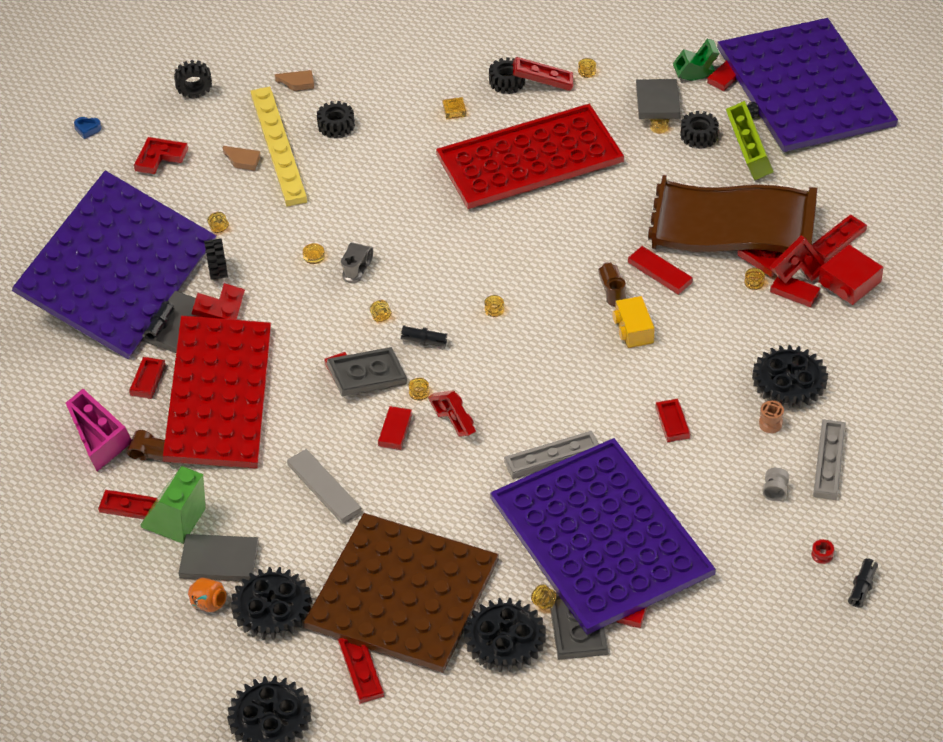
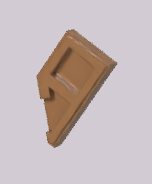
M312 70L275 74L276 82L288 85V88L293 91L314 89Z
M223 146L222 148L223 154L231 160V164L235 168L256 170L261 158L260 151Z

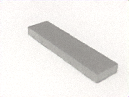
M822 419L813 497L837 500L846 422Z
M591 430L505 456L504 463L512 479L540 471L599 445Z
M307 449L287 460V464L342 524L362 512L361 506Z

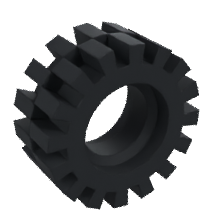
M506 57V60L499 58V62L495 60L490 65L489 85H491L492 89L495 88L496 92L501 90V94H505V91H508V94H512L513 90L516 93L518 88L521 90L523 85L525 86V78L513 75V61L515 58L510 60V57Z
M190 60L189 64L185 61L183 62L184 66L178 65V69H175L174 80L179 94L182 93V96L185 98L188 95L192 99L194 95H196V98H200L199 94L204 96L206 95L205 91H210V87L212 88L211 72L204 62L201 65L199 60L194 63V60ZM191 77L200 78L199 80L194 82L186 81L188 78Z
M330 101V105L325 103L324 107L320 106L319 111L317 110L319 132H322L324 136L327 134L328 138H331L332 135H334V138H338V135H341L342 138L345 137V133L349 135L350 130L353 131L355 126L352 107L350 105L347 106L345 102L341 104V101H337V104H334V101Z
M696 111V114L690 112L689 116L685 115L684 119L681 120V140H684L686 145L689 143V147L696 145V149H700V146L707 148V144L712 146L713 142L715 143L718 138L719 122L717 118L713 117L711 113L706 115V111H703L702 114Z
M222 238L204 241L210 279L228 277Z

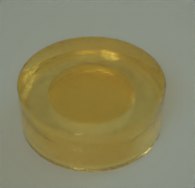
M311 243L303 248V259L305 262L318 264L324 260L325 252L322 245Z

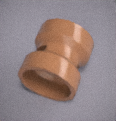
M777 401L763 403L760 410V428L766 433L780 431L784 415L783 406Z

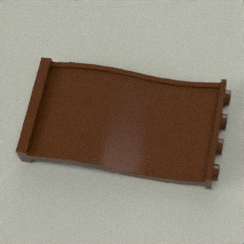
M662 175L661 184L657 183L656 196L659 197L654 198L653 210L656 212L651 214V225L653 227H649L648 240H652V249H656L657 245L695 252L746 249L784 252L800 236L805 237L812 246L818 188L809 187V191H804L791 187L757 184L732 187H698L668 181L667 175Z

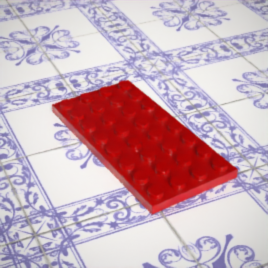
M590 103L436 149L438 159L467 209L624 162L623 153Z
M181 316L163 462L258 468L271 322Z

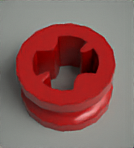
M826 539L815 541L812 546V559L820 564L831 562L834 555V545L832 542ZM820 549L826 550V554L820 553Z

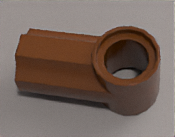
M612 262L604 263L602 267L598 268V273L606 293V302L611 306H616L617 300L626 299V283L621 278L617 265L612 264Z
M136 430L128 447L127 454L135 460L140 458L141 461H145L147 458L163 461L165 440L154 438L151 433L145 430Z

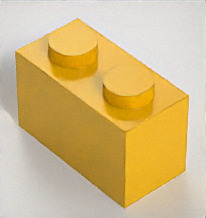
M642 296L617 300L616 308L612 311L615 324L619 325L620 339L625 340L627 348L654 343L655 328Z

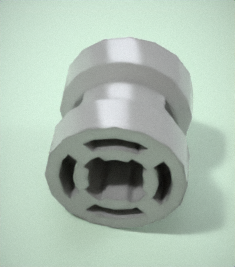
M777 467L768 469L765 474L766 483L763 486V495L769 500L781 501L787 495L786 486L789 483V473Z

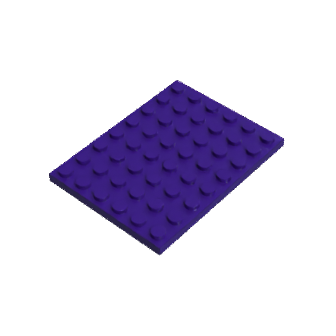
M829 18L718 41L717 48L731 66L736 74V79L750 101H754L758 105L760 117L783 152L895 127L898 124V118Z
M105 170L12 288V292L129 360L142 342V335L151 323L152 315L157 313L163 301L169 300L174 291H179L206 254L204 241L216 239L217 235Z
M615 438L490 492L492 502L586 635L708 579L716 573V568Z

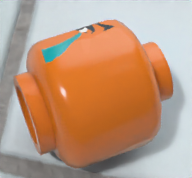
M204 577L197 579L188 591L191 605L196 609L210 613L222 608L227 598L226 591L221 582Z

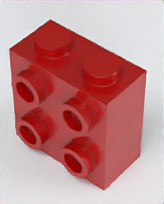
M849 244L820 267L818 282L823 287L837 294L841 299L854 305L881 283L884 267Z

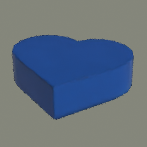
M79 117L75 119L74 127L83 139H86L101 130V122L98 118L88 119L87 117Z

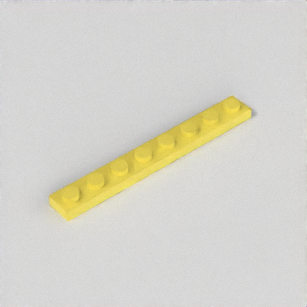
M271 87L250 90L286 207L307 203V196Z

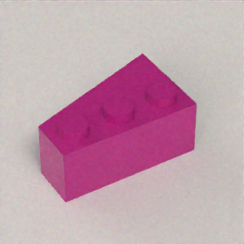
M85 389L80 390L65 403L97 472L130 445L132 439L126 427Z

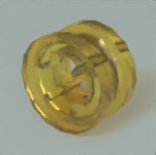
M584 58L579 61L578 73L581 77L590 78L596 74V62L593 59Z
M650 119L651 131L656 134L667 132L669 119Z
M214 212L207 219V223L214 233H221L229 226V222L223 212Z
M758 268L748 269L745 273V286L752 290L761 289L764 285L765 273Z
M491 295L485 299L484 310L488 316L498 317L504 313V299L502 297Z
M378 300L369 308L372 318L376 322H383L389 319L392 314L389 304L385 300Z
M415 378L409 382V396L412 399L421 401L429 396V383L426 379Z
M542 584L533 590L531 600L539 608L547 610L555 603L556 592L547 585Z

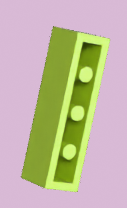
M743 101L727 108V115L754 181L773 173V168L746 102Z

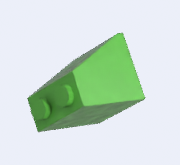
M181 466L154 502L140 524L141 528L184 544L186 534L191 533L206 509L203 474Z

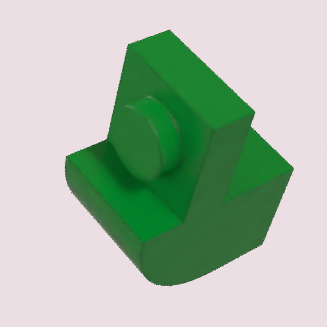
M707 38L697 53L685 49L681 51L673 62V67L679 78L689 81L699 80L710 76L715 71L712 63L720 53L714 40Z

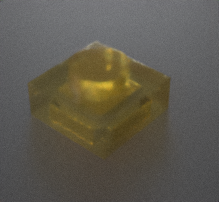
M463 97L442 100L446 120L466 117Z

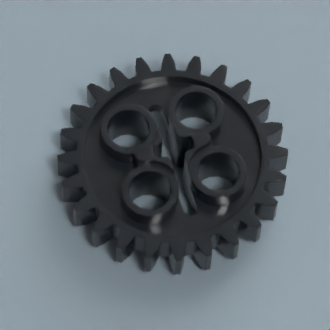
M779 345L778 351L770 348V354L763 352V356L758 357L757 363H754L752 373L753 386L757 387V393H763V399L770 397L771 401H779L782 406L784 403H788V407L792 408V405L796 403L801 408L802 402L809 406L811 399L817 401L818 395L823 396L824 389L827 387L828 373H826L827 367L822 366L823 360H816V353L809 355V349H806L804 352L800 351V346L796 350H792L791 345H788L787 349Z
M268 567L267 573H263L261 569H258L257 576L249 573V581L242 578V586H235L236 593L231 595L233 619H236L238 627L243 626L244 633L251 630L252 637L261 633V637L264 640L267 634H271L272 640H275L278 633L283 638L287 630L293 634L294 626L301 628L302 620L306 619L307 613L311 610L312 597L310 588L306 587L305 579L300 580L298 573L291 576L290 569L285 573H282L281 567L276 572H272L271 567Z
M498 598V604L488 600L489 607L480 604V612L472 611V618H467V626H464V642L467 644V652H472V659L479 658L480 666L487 662L489 670L496 665L499 672L502 671L503 666H507L508 671L512 672V666L516 665L521 670L522 662L531 665V657L538 659V651L543 652V643H546V626L543 625V618L538 617L537 610L530 612V604L522 607L521 600H518L516 604H512L511 598L507 600V603H503L502 599Z
M263 676L262 683L253 679L254 686L250 687L248 684H244L245 692L237 690V698H231V707H228L229 716H227L228 725H230V732L235 735L237 742L241 740L242 742H295V737L304 738L302 730H309L308 722L312 721L311 704H309L308 695H304L303 688L297 689L295 681L288 685L287 678L278 682L277 676H274L272 681L268 682L266 676Z

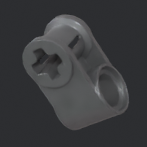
M353 242L348 245L344 256L341 258V265L344 268L342 277L345 282L356 283L360 281L372 261L373 247Z

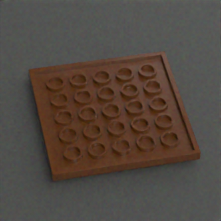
M363 513L304 621V628L336 639L344 638L348 640V643L358 646L362 644L370 650L444 673L464 632V626H467V618H471L472 611L475 609L499 560V554Z

